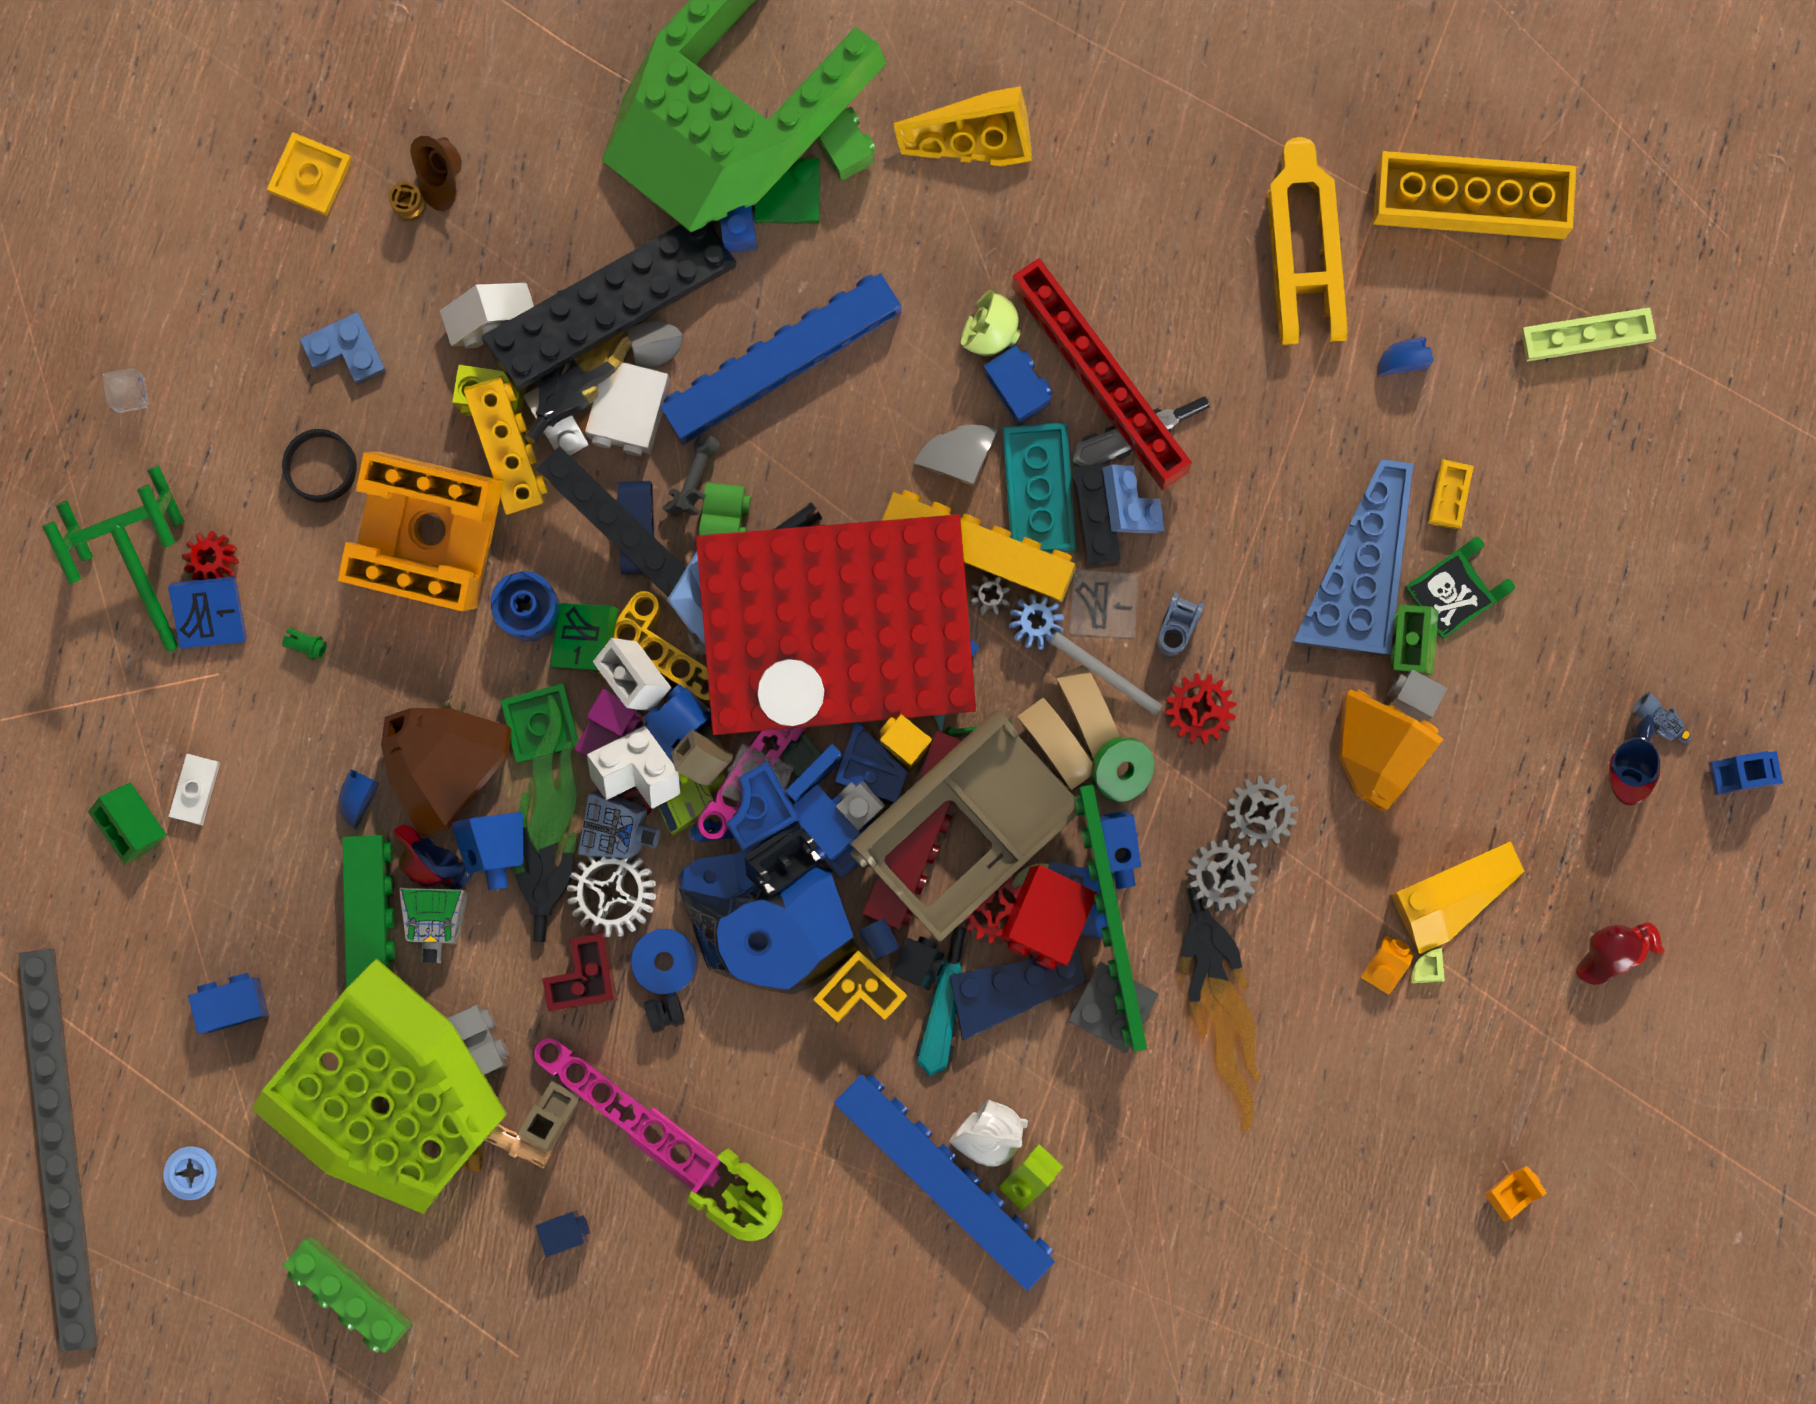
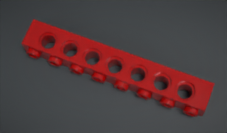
M1038 258L1014 274L1012 281L1014 292L1160 489L1163 491L1188 474L1192 463L1042 260Z

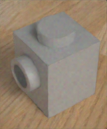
M864 781L857 786L851 782L837 795L841 801L836 807L857 830L862 828L885 806V803Z

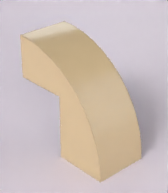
M1082 665L1057 676L1056 680L1064 700L1073 713L1083 743L1094 760L1095 755L1104 744L1120 736L1089 669Z
M1044 698L1017 716L1027 734L1041 748L1057 776L1070 790L1091 777V771L1093 772L1094 768L1092 761L1063 720Z

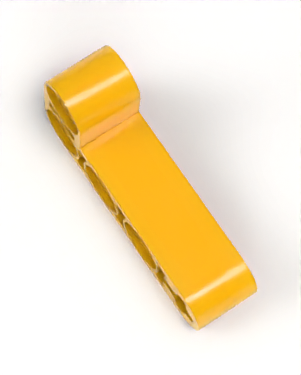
M641 591L636 593L616 621L614 638L619 639L620 632L623 629L633 628L636 631V636L632 641H637L645 653L653 645L661 646L663 648L662 656L657 660L651 661L662 676L676 686L681 685L684 689L688 688L703 703L710 704L709 692L704 695L702 686L695 682L698 675L701 681L708 684L707 667L651 632L661 615L660 603L650 592ZM643 601H651L654 603L653 611L646 616L639 615L637 613L638 605ZM679 663L690 665V672L684 678H677L673 675L674 667Z

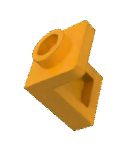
M1385 936L1380 948L1362 972L1361 978L1390 995L1409 968L1414 953L1405 942Z
M1528 1166L1510 1172L1484 1195L1501 1219L1506 1222L1516 1216L1532 1201L1543 1197L1546 1194V1190L1541 1185L1538 1176Z

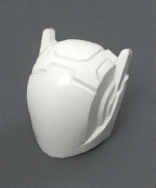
M987 1100L977 1113L973 1112L950 1138L949 1143L966 1157L979 1164L999 1166L1007 1163L1015 1155L1018 1148L1022 1146L1023 1128L1028 1126V1120L1019 1118L1011 1108Z

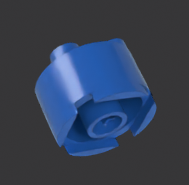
M521 571L503 577L496 584L491 594V610L496 623L509 636L520 641L536 642L555 628L560 613V600L555 590L542 576L530 571ZM530 601L532 608L529 611H523L519 607L522 602L527 604Z
M681 685L676 686L668 694L666 699L669 701L661 709L655 706L643 719L646 722L644 726H646L671 762H673L671 752L691 729L700 734L702 732L701 728L705 723L710 727L712 725L711 710L688 688L684 689Z

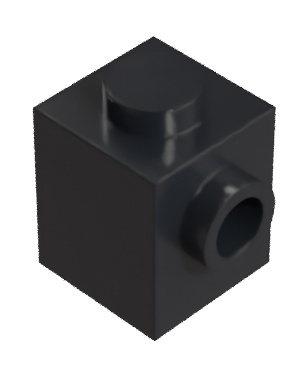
M920 936L918 941L907 938L892 974L929 991L934 979H938L943 972L945 965L943 958L945 954L936 950L938 944Z

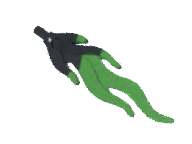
M552 695L547 696L550 709V724L533 758L536 805L531 822L529 823L527 820L530 807L529 793L524 792L522 794L518 812L523 814V853L529 864L530 873L523 863L520 866L514 867L518 886L529 904L531 915H534L533 941L546 942L547 916H551L555 904L562 897L572 879L570 875L574 873V850L578 837L577 833H570L564 844L561 862L557 867L555 861L559 842L571 821L577 795L570 760L574 746L573 742H567L560 754L561 784L558 790H556L554 785L552 760L562 729V716L559 706Z

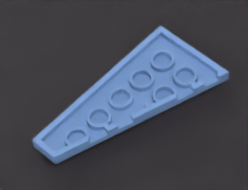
M1380 460L1294 637L1293 644L1382 656L1391 655L1394 632L1393 621L1397 607L1413 463Z

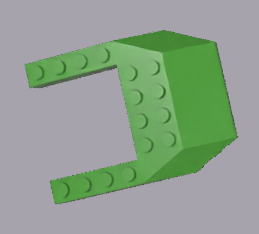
M690 0L658 33L622 99L602 161L688 231L693 232L704 227L710 221H718L727 217V212L743 205L747 208L756 204L887 64L876 41L855 27L767 120L696 66L756 0Z

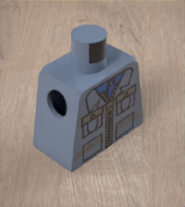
M598 789L589 793L578 854L631 858L639 854L641 845L656 848L661 832L658 828L645 825L647 809L618 795L606 800Z

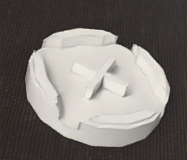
M787 659L775 662L765 670L759 681L757 696L760 707L768 718L781 725L795 726L806 723L817 714L823 704L824 688L821 677L813 667L802 661Z

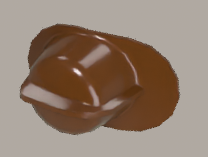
M421 135L413 140L410 150L419 188L429 206L438 211H445L452 207L456 199L457 188L455 178L461 170V156L447 137L434 139L430 136Z

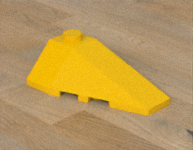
M1021 86L987 92L896 122L893 125L900 153L903 155L939 159L941 156L961 158V162L971 163V160L990 162V165L1006 166L1032 161L1028 114Z
M1510 841L1390 895L1419 955L1449 942L1525 871Z

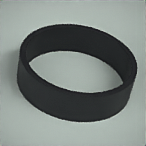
M312 429L299 434L289 443L283 455L282 469L287 483L298 495L313 502H329L341 497L349 490L356 477L357 462L353 450L341 436L325 429ZM314 437L334 438L345 446L349 455V471L344 482L334 491L324 495H310L297 489L290 475V462L296 449L302 443Z

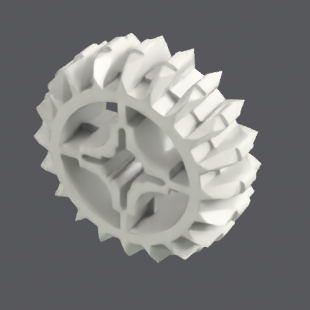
M588 856L592 864L589 867L580 861L577 866L584 873L582 876L577 873H571L570 877L579 881L578 886L568 885L567 890L577 893V897L568 899V904H579L580 906L572 912V915L574 917H579L582 914L586 915L580 922L582 927L588 926L593 921L592 933L597 934L601 926H604L603 933L605 937H610L612 927H615L617 935L621 937L624 936L623 925H627L628 929L634 932L636 931V926L632 921L635 918L642 924L646 922L645 917L640 912L642 909L650 913L653 912V907L645 904L646 899L656 900V894L647 893V888L655 887L656 882L654 880H644L652 871L646 868L639 872L638 869L644 862L641 858L636 859L633 864H630L632 857L626 859L601 857V860L598 861L595 856ZM618 866L616 872H613L611 878L607 881L601 882L591 878L602 868ZM627 870L636 879L638 898L627 894L624 890ZM611 884H617L616 890L620 892V895L627 897V899L624 900L619 897L615 899L612 897V901L609 902L607 901L608 895L603 890L597 888V886L604 888L609 886L612 888ZM587 887L599 894L600 903L597 915L588 906L586 900ZM617 904H626L633 907L628 914L621 918L605 920L608 913H611V910Z

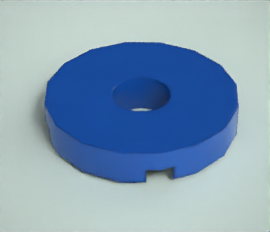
M657 929L645 934L636 943L632 953L631 968L636 980L646 990L656 994H672L683 990L692 981L697 969V954L693 944L683 934L672 929ZM662 952L670 953L674 960L672 968L667 971H660L655 965L656 957Z

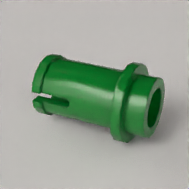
M292 627L286 631L287 634H290V637L284 635L283 647L306 654L310 660L315 658L320 660L324 656L327 642L323 641L321 636L313 637Z

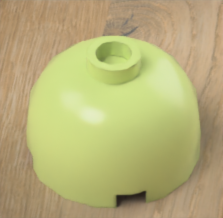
M989 290L984 293L975 305L979 310L974 318L969 315L960 340L963 348L981 356H995L1003 352L1007 346L1012 348L1020 336V330L1017 329L1019 323L1018 313L1013 303L1001 294Z

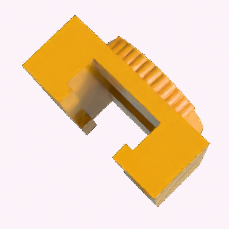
M381 451L363 452L356 491L366 493L367 498L357 544L345 542L338 581L462 612L477 608L504 481ZM428 513L439 516L445 525V535L436 545L423 541L418 532L420 520Z

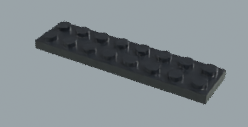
M709 223L693 232L688 231L680 224L482 335V340L518 392L736 267V260L727 248L724 249L723 242Z

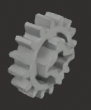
M1258 776L1255 785L1249 779L1245 780V790L1239 787L1233 790L1237 799L1229 798L1227 800V803L1233 806V810L1226 812L1225 815L1226 817L1234 818V822L1229 826V829L1238 828L1240 832L1237 839L1241 840L1245 836L1248 837V846L1250 847L1255 844L1256 840L1260 841L1262 848L1267 847L1269 839H1271L1274 845L1279 844L1280 838L1278 835L1281 834L1287 838L1291 834L1286 828L1287 825L1295 826L1297 823L1296 820L1290 818L1291 814L1298 812L1297 807H1290L1289 804L1295 796H1285L1284 792L1287 785L1284 784L1279 788L1275 787V778H1271L1267 784H1264L1262 776ZM1259 791L1270 792L1277 798L1274 800L1265 798ZM1247 797L1249 803L1247 812L1240 815L1242 801ZM1257 804L1261 808L1275 806L1265 815L1267 820H1264L1262 816L1249 819L1258 809ZM1283 809V819L1277 828L1275 817L1277 811ZM1252 824L1260 827L1265 834L1255 833L1248 829L1247 826Z
M1228 840L1221 841L1219 846H1217L1215 841L1207 843V850L1204 847L1196 850L1199 858H1189L1188 862L1194 868L1185 871V875L1192 877L1193 881L1187 884L1186 887L1187 889H1196L1197 892L1194 894L1193 899L1195 901L1203 898V908L1207 909L1214 904L1215 912H1221L1226 905L1228 911L1236 909V902L1239 905H1244L1248 902L1244 894L1252 895L1255 893V890L1249 885L1258 881V877L1251 875L1250 872L1257 865L1256 863H1247L1246 860L1249 858L1250 853L1246 852L1241 855L1239 853L1240 844L1237 843L1229 848ZM1213 855H1224L1218 863L1213 860H1207ZM1236 865H1238V867H1239V869H1240L1241 876L1239 875V872H1238V869H1237V866H1236ZM1223 869V877L1227 880L1220 883V875L1216 872ZM1202 876L1204 877L1207 887H1205L1203 883ZM1225 889L1230 892H1236L1231 897H1219Z

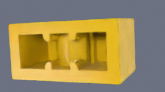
M902 714L897 720L891 717L880 730V736L882 737L880 739L881 746L910 771L915 768L929 751L932 744V739Z

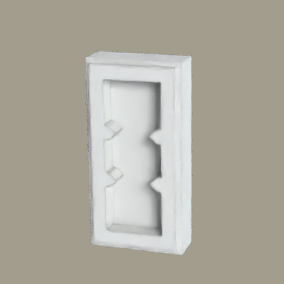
M186 754L168 817L203 826L220 762Z

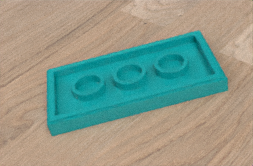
M1067 423L1002 427L1010 532H1012L1010 538L1022 542L1023 538L1026 537L1042 544L1040 550L1047 553H1053L1054 549L1062 552H1076Z

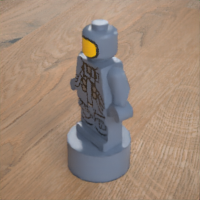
M1647 692L1635 704L1632 712L1639 718L1643 719L1647 715L1653 717L1654 724L1658 727L1657 731L1654 732L1656 735H1661L1670 741L1677 738L1683 744L1691 741V733L1683 729V720L1677 715L1676 709H1669L1670 712H1668L1661 706L1660 700L1652 693Z

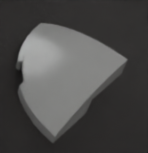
M963 425L943 435L939 434L924 446L918 454L914 465L942 477L946 475L974 486L998 429L983 425Z

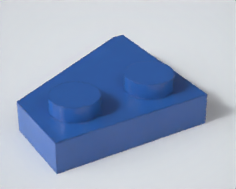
M855 722L835 783L847 787L851 782L857 786L864 781L879 798L895 803L899 799L907 771L888 754L861 724Z

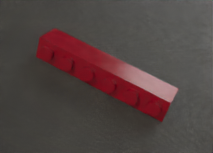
M937 731L916 783L962 740ZM945 801L885 857L886 865L913 894L921 895L928 877L922 874L927 863L934 864L940 846L935 845L939 832L946 834L952 816L948 815L947 812L953 801ZM878 876L863 911V916L875 921L885 918L890 927L900 930L902 924L909 925L913 914Z

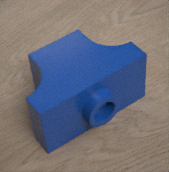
M1777 751L1739 755L1709 763L1715 795L1783 784Z

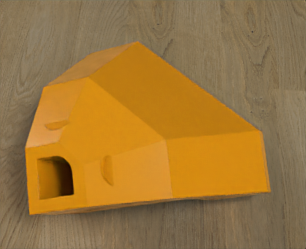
M1350 689L1342 698L1338 759L1354 793L1381 813L1387 811L1442 742L1443 738L1437 735L1439 730L1426 720L1419 722L1405 715L1399 708L1391 704L1386 706L1373 700L1368 694L1359 689L1357 691Z

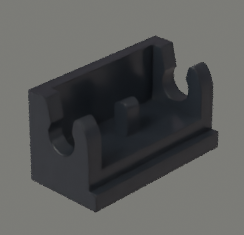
M796 821L744 856L746 876L768 898H771L821 864V857L813 850L817 847V844Z

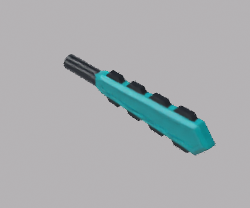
M956 927L953 930L948 958L943 972L938 979H934L937 989L936 992L930 994L928 1006L931 1008V1012L924 1017L922 1029L925 1032L924 1038L918 1040L915 1051L918 1056L917 1062L929 1077L946 1069L948 1063L953 1060L954 1047L951 1044V1038L957 1034L958 1023L954 1019L957 1012L949 975L958 974L962 971L960 960L967 931L966 928Z

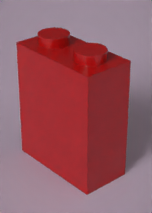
M1040 864L1029 868L999 939L1008 943L1007 949L1023 956L1027 952L1037 957L1036 962L1048 969L1054 970L1055 967L1067 966L1093 906L1094 895L1098 893Z

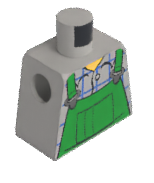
M400 888L406 942L422 943V963H441L442 944L458 943L468 892L464 890Z

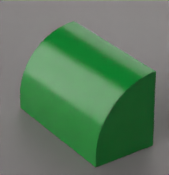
M131 782L98 797L88 811L124 865L151 850L167 836Z

